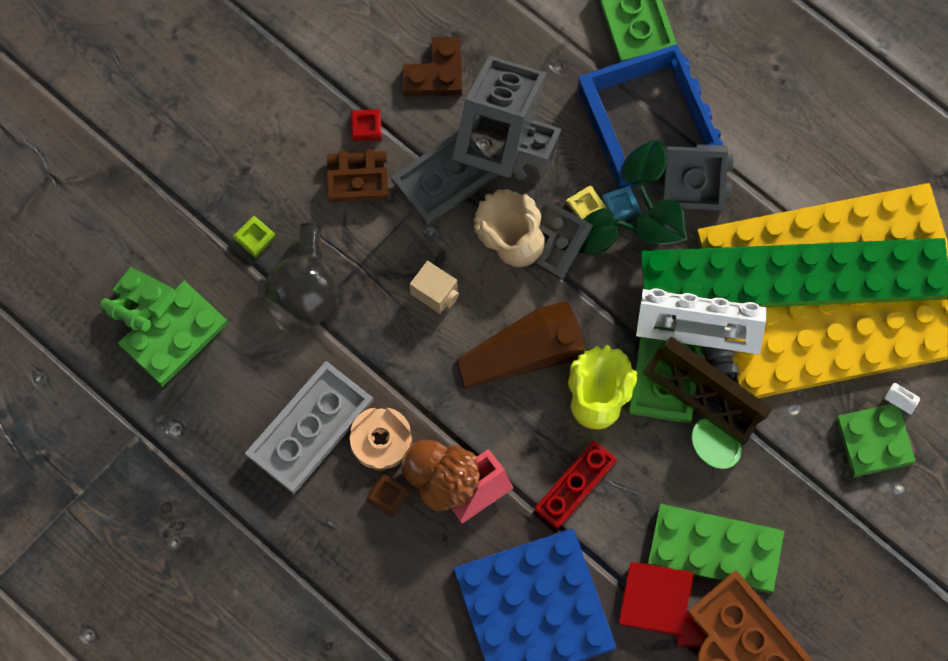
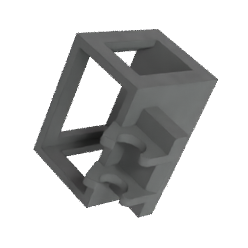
M489 55L465 99L452 160L509 178L514 171L518 180L525 179L526 173L523 170V166L530 164L536 166L539 170V176L543 177L547 172L549 161L553 159L562 130L561 128L535 121L546 73ZM480 120L509 128L502 161L468 151L470 138Z

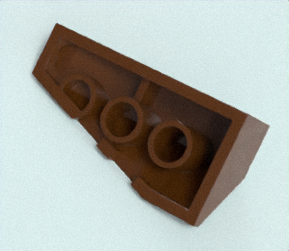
M564 301L537 308L457 358V362L466 389L572 362L578 359V355L584 354L585 344L577 318L568 302Z

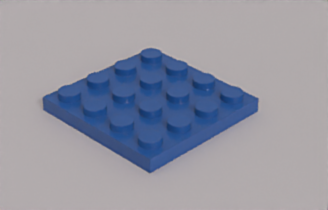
M574 528L454 567V573L484 661H584L616 650V644Z

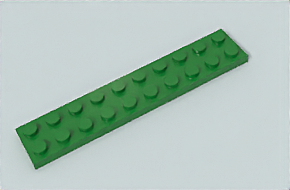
M945 238L641 251L640 255L643 289H662L667 293L680 295L691 293L700 298H723L729 302L741 304L752 302L761 307L948 299V256Z

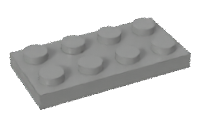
M325 361L245 452V455L294 495L351 429L352 423L357 416L371 406L374 398Z

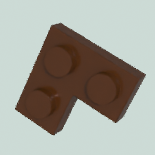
M432 37V64H403V96L462 95L461 37Z

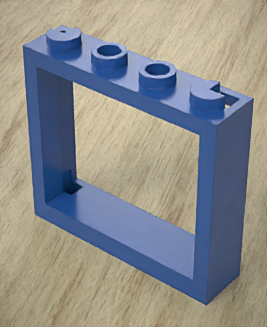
M678 44L578 76V94L618 189L627 186L633 187L638 185V183L629 184L623 178L622 166L625 156L597 91L670 67L703 145L723 146L720 138L721 132L719 129H715L711 122V109L701 99L700 84L697 78H692L690 74L688 57L685 58L684 54L681 53ZM666 168L661 177L665 176Z

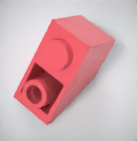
M489 449L477 456V461L475 462L478 466L480 479L479 486L473 491V498H466L465 505L456 506L451 509L462 524L514 489L506 471Z

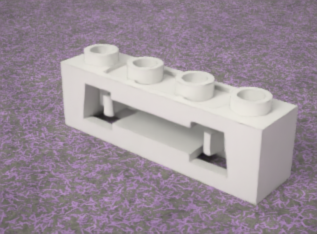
M643 289L636 336L667 340L672 336L680 343L760 354L766 324V307H761L752 302L744 304L729 302L723 298H700L691 293L680 295L667 293L662 289ZM654 326H655V327L670 328V329H675V330H674V332H672V331H666V330H660V329H653V328H654ZM725 337L746 340V342L726 340Z

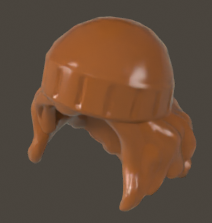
M419 440L413 443L403 456L402 471L405 479L419 490L420 500L431 507L433 511H447L449 508L453 509L456 506L465 505V499L473 498V491L479 486L480 473L475 463L477 457L472 452L464 450L457 445L446 447L438 441Z

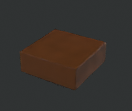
M383 473L366 500L386 514L394 517L409 494L410 489Z

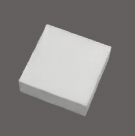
M893 383L884 398L910 415L920 401V397L897 383Z

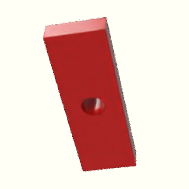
M593 440L536 505L533 511L558 531L617 463L618 459ZM576 480L581 483V486L575 488L570 483Z

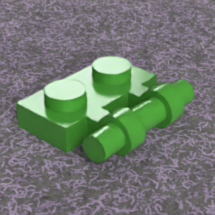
M130 267L112 290L118 296L117 300L111 301L108 298H104L100 303V308L106 311L109 317L115 320L122 319L128 327L134 330L141 329L147 331L151 326V321L148 320V317L153 314L160 318L178 293L172 287ZM132 304L137 306L136 309L129 310Z

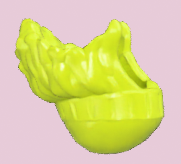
M605 345L603 349L595 346L593 349L585 351L584 354L578 355V359L574 360L573 364L570 365L568 386L573 393L570 406L571 412L576 421L586 428L596 430L608 428L619 418L622 405L632 398L633 389L637 382V372L632 369L628 356L622 350L611 349L609 345Z

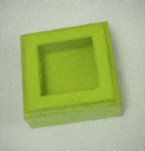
M253 216L233 235V238L256 259L276 239V234L257 217Z

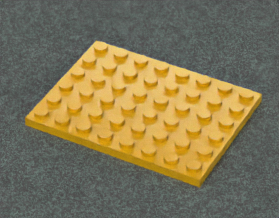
M930 183L701 228L696 233L700 249L945 238L948 256V240ZM948 299L766 307V324L760 354L735 351L736 354L733 360L738 365L740 375L735 378L736 383L757 398H763L948 360ZM725 337L726 340L746 342V340Z

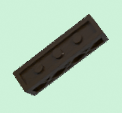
M672 336L659 346L642 373L742 445L747 443L758 423L767 419L772 410L770 406ZM660 359L670 365L671 377L664 378L654 371ZM690 379L693 381L698 394L689 396L685 393L681 380ZM715 397L718 399L723 412L713 413L710 411L706 398ZM740 415L749 421L743 433L734 428L731 416Z

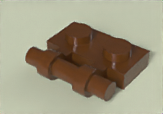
M365 149V152L348 153V150H339L338 154H327V166L339 165V170H327L328 201L389 200L387 167L375 168V164L387 163L386 151L375 152L374 149ZM366 164V168L348 169L349 165Z

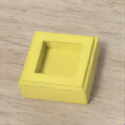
M591 185L566 199L565 203L571 213L581 219H584L595 210L607 209Z

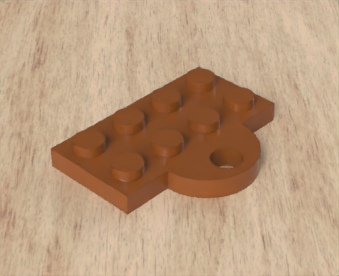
M737 570L733 571L686 612L707 636L698 649L696 661H813Z

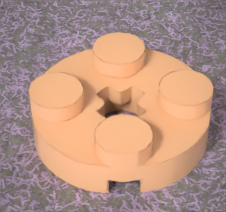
M370 408L359 414L352 423L349 437L352 453L361 464L368 468H373L375 471L381 472L399 465L405 452L412 445L410 425L406 418L394 409ZM386 432L388 434L386 438L387 443L385 445L374 444V433L383 434Z

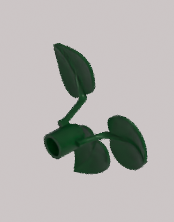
M650 141L638 147L627 156L622 166L623 178L629 184L638 183V188L649 210L643 211L638 215L637 225L630 224L621 219L614 220V214L610 209H598L591 212L583 220L592 224L593 227L578 253L594 255L608 250L617 239L618 229L616 226H623L632 230L641 241L651 245H668L687 241L685 217L681 205L677 201L669 199L660 201L653 206L645 189V182H656L660 179L666 168V150L660 141Z

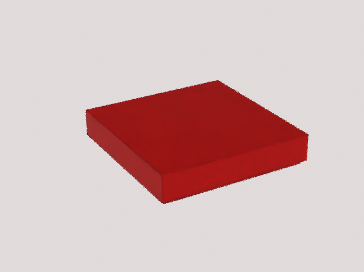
M630 562L619 625L683 637L694 573Z

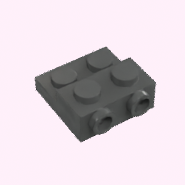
M697 145V148L667 146L664 200H675L683 209L724 211L725 201H731V183H726L727 172L733 171V154H728V147L721 145Z

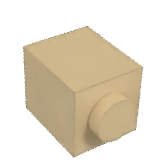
M428 260L410 283V295L441 314L445 307L450 308L459 296L457 292L458 280Z

